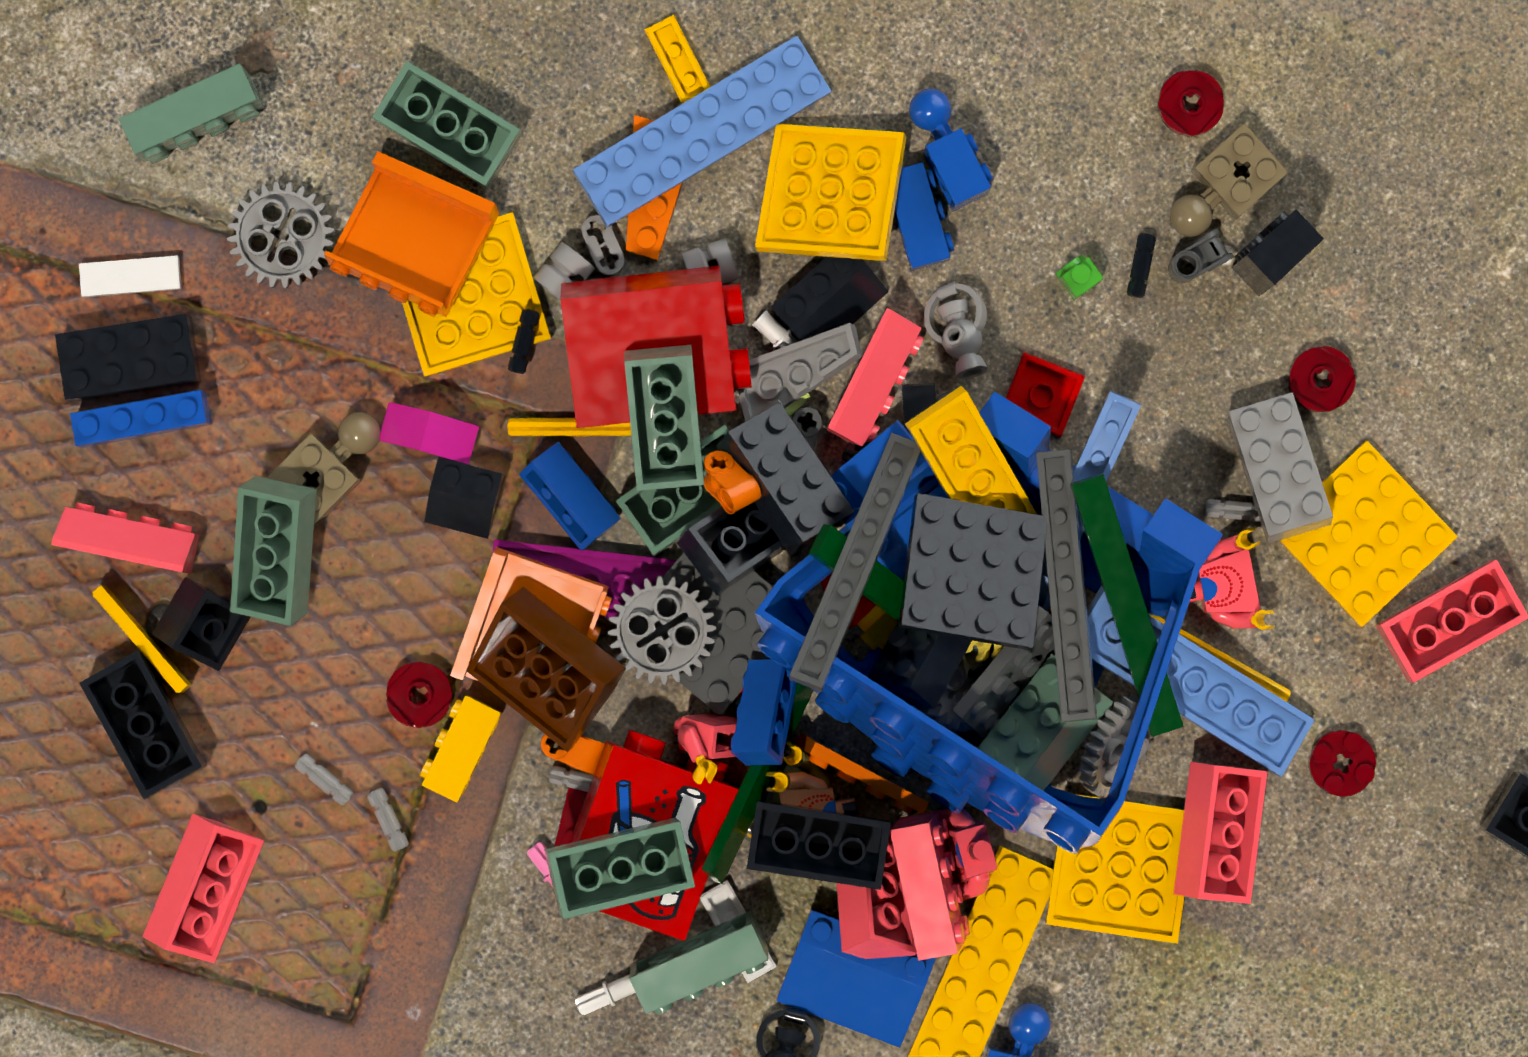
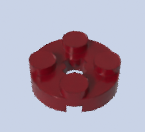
M1198 70L1177 72L1164 83L1159 93L1157 109L1163 123L1174 133L1191 138L1207 133L1222 117L1224 109L1222 88L1215 78L1206 72ZM1194 95L1197 96L1199 100L1196 104L1199 109L1197 111L1193 109L1186 111L1183 108L1185 102L1182 100L1183 97L1191 98Z
M1321 346L1311 348L1301 353L1292 363L1288 375L1290 393L1293 392L1295 401L1303 408L1317 413L1330 412L1344 405L1353 394L1356 380L1352 364L1343 352L1333 347ZM1324 370L1328 373L1327 379L1331 382L1329 386L1323 385L1321 388L1315 386L1316 380L1313 379V375L1315 373L1321 374Z
M416 662L406 664L393 673L388 681L386 701L390 713L397 721L406 726L422 728L432 726L445 717L451 706L453 691L447 675L440 668L433 664ZM416 686L418 689L425 687L427 689L425 694L427 701L424 704L421 701L412 702L411 698L414 694L411 690L413 687Z
M1344 730L1332 731L1320 737L1314 744L1315 746L1308 760L1309 773L1314 783L1328 794L1340 797L1352 796L1364 790L1373 780L1376 767L1375 754L1370 744L1359 734ZM1342 754L1344 758H1350L1351 764L1347 766L1348 771L1345 773L1341 769H1334L1333 763L1337 762V755Z

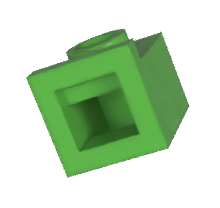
M1083 255L1075 258L1055 273L1073 300L1082 296L1104 279L1089 257L1085 259Z

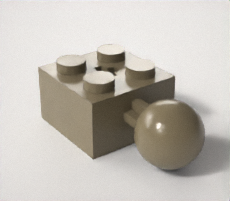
M1244 123L1191 171L1206 189L1199 196L1185 195L1176 200L1170 211L1171 224L1183 236H1199L1209 228L1212 222V210L1218 204H1221L1233 219L1236 220L1288 173V170ZM1234 165L1244 166L1247 178L1244 176L1236 178L1233 174L1236 170Z
M355 412L346 416L338 428L339 440L330 449L314 434L310 433L267 477L268 479L307 487L308 480L306 477L309 474L315 475L318 473L320 475L317 479L320 485L317 488L313 486L308 487L316 489L314 528H317L362 482L344 463L352 454H365L372 451L379 442V424L375 418L367 413Z

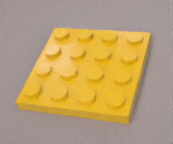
M787 124L776 125L755 243L756 250L769 253L887 261L907 138L905 133Z
M513 212L498 216L447 317L438 313L435 317L430 316L419 310L418 304L409 300L406 303H402L424 377L512 352L517 328L521 326L519 320L523 309H531L539 313L538 324L533 329L536 332L532 345L551 340Z
M1368 441L1361 444L1322 481L1333 515L1331 525L1279 540L1359 627H1363L1458 537Z
M1080 795V796H1084V797L1100 798V797ZM1124 801L1120 811L1095 845L1081 847L1077 854L1070 853L1056 845L1045 924L1178 944L1184 896L1174 894L1184 810Z

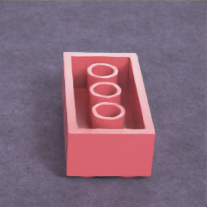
M1496 559L1489 560L1377 623L1375 626L1407 683H1414L1528 619V614Z
M1190 761L1174 894L1196 899L1251 904L1267 771Z
M938 810L900 817L890 829V835L918 961L958 954L967 939L966 936L970 935V928L967 916H961L959 903L963 902L960 884H954L952 871L956 870L953 852H947L945 839L948 838L946 820L940 819Z

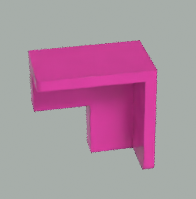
M389 402L379 440L469 464L479 426L430 411Z

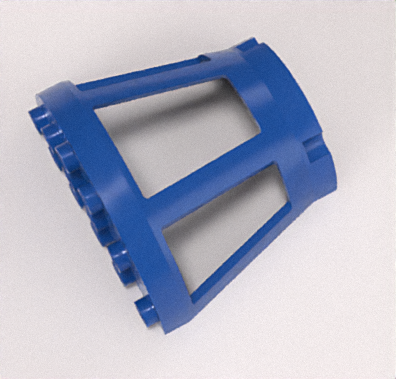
M994 391L979 413L1037 515L1042 516L1036 453L1051 451L1049 450L1051 426ZM924 461L914 470L892 523L913 507L914 496L917 493L928 495L940 485L927 461ZM1108 487L1147 612L1150 615L1166 617L1109 794L1106 798H1091L1072 794L1052 787L1051 782L1042 791L943 727L913 705L906 703L868 678V675L873 667V663L882 651L879 647L875 651L871 649L862 661H857L841 646L822 692L812 689L818 694L815 702L823 711L840 722L852 723L873 740L877 747L871 756L878 764L899 777H905L909 769L912 768L931 780L932 783L927 789V793L946 809L959 814L966 803H969L983 811L993 822L1012 833H1018L1019 830L1025 831L1042 839L1052 841L1062 849L1073 854H1077L1081 847H1089L1098 843L1124 803L1199 571L1223 536L1222 533L1166 498L1153 515ZM855 518L840 529L839 532L848 537ZM1084 530L1080 539L1084 585L1086 589L1097 594L1102 583ZM808 555L776 582L755 612L757 622L764 633L757 643V647L777 664L791 669L795 664L814 618V615L805 604L804 596L832 573L831 570L811 555ZM1092 660L1094 687L1096 688L1105 668Z

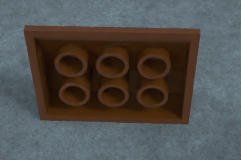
M524 587L501 603L467 668L469 674L567 752L574 747L605 704L626 670L623 665Z

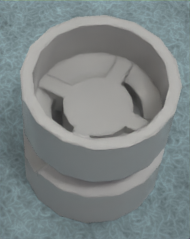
M725 238L709 243L704 251L697 247L681 253L686 269L709 267L707 260L716 259L717 265H720L722 284L738 279Z
M561 242L551 254V264H543L533 279L560 300L561 283L586 281L595 268L572 248Z

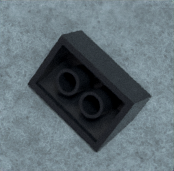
M825 257L771 306V311L791 330V333L799 341L848 323L854 324L888 293V290L863 259Z

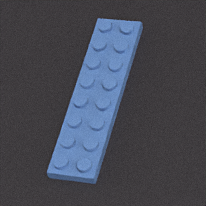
M795 36L574 168L572 172L608 228L776 127V125L781 124L826 97L832 91L798 36Z
M1101 586L1087 609L1091 658L1134 686L1105 592ZM1149 615L1158 644L1164 624ZM1180 634L1178 635L1167 669V675L1180 715L1272 773L1282 777L1315 720Z

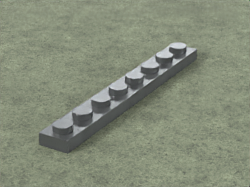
M891 433L789 676L790 680L822 692L922 453L915 441Z
M1063 449L1037 452L1042 516L1045 517L1047 524L1045 551L1061 720L1064 723L1097 719L1078 512L1070 483L1075 482L1072 450Z

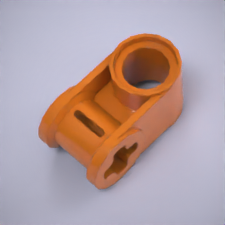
M714 451L705 457L704 469L707 474L704 478V488L721 504L727 513L733 514L761 498V490L755 478L747 473L730 454L723 451Z
M545 734L543 735L540 745L546 756L568 764L567 766L592 775L595 774L605 743L581 735L569 752L564 749H557L554 754L549 752L550 746L546 744V740L549 737Z

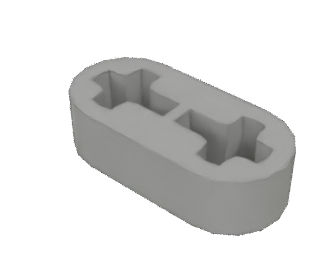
M599 215L590 216L582 225V235L596 268L603 275H617L623 269L625 260L612 227H606L602 231L605 242L599 245L595 235L589 236L587 232L592 229L591 223L597 222L599 226L605 224ZM608 247L612 256L618 255L619 260L615 262L616 268L610 270L607 265L601 266L600 262L605 259L601 249Z

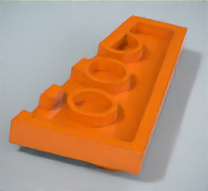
M634 115L633 133L650 124L653 120ZM682 183L628 215L627 252L658 261Z
M803 733L800 734L795 745L811 754L808 760L823 769H826L828 764L839 769L837 776L852 784H855L857 779L867 784L865 791L880 799H883L885 794L895 799L893 806L910 815L913 809L924 813L929 804L923 798L877 775L864 766L849 760L827 746L819 744Z

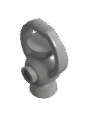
M954 281L937 288L936 292L930 297L924 311V324L929 335L943 345L947 354L955 359H959L956 362V378L969 379L979 376L988 370L982 357L976 355L983 343L982 331L987 320V309L984 300L975 289L965 284H957ZM960 291L967 292L973 298L976 305L975 321L972 322L965 319L968 315V300L959 299L947 302L937 308V312L942 320L948 322L941 336L934 324V312L940 300L943 301L959 294Z

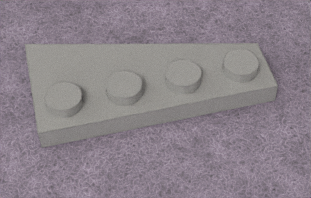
M848 323L750 359L752 388L738 389L745 422L779 402L785 409L861 358L862 352L855 325Z

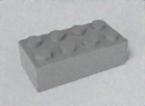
M1293 392L1229 411L1228 423L1267 544L1331 525L1333 515Z

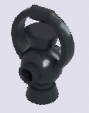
M787 1007L786 1010H780L769 1015L760 1025L756 1036V1048L760 1057H799L795 1049L801 1047L807 1036L787 1028L775 1027V1041L778 1042V1047L771 1049L767 1053L764 1050L763 1036L767 1027L775 1020L783 1017L784 1020L801 1025L805 1023L810 1028L814 1038V1046L808 1057L818 1056L821 1044L820 1033L816 1024L806 1015V1012Z

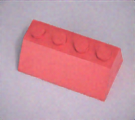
M888 308L886 309L827 427L828 432L863 448L865 442L870 444L874 440L880 428L874 423L879 413L887 414L895 398L889 395L894 383L901 386L909 370V367L905 366L904 363L909 353L916 356L924 339L919 336L921 327Z
M76 502L75 508L65 507L51 543L54 546L192 574L200 535L191 533L192 526L173 523L172 529L160 527L159 519L140 516L139 522L126 520L128 513L108 509L107 515L94 513L95 506Z
M192 813L142 937L164 950L215 963L264 840L221 822Z
M889 833L881 890L836 883L842 952L864 959L914 956L917 954L892 839Z

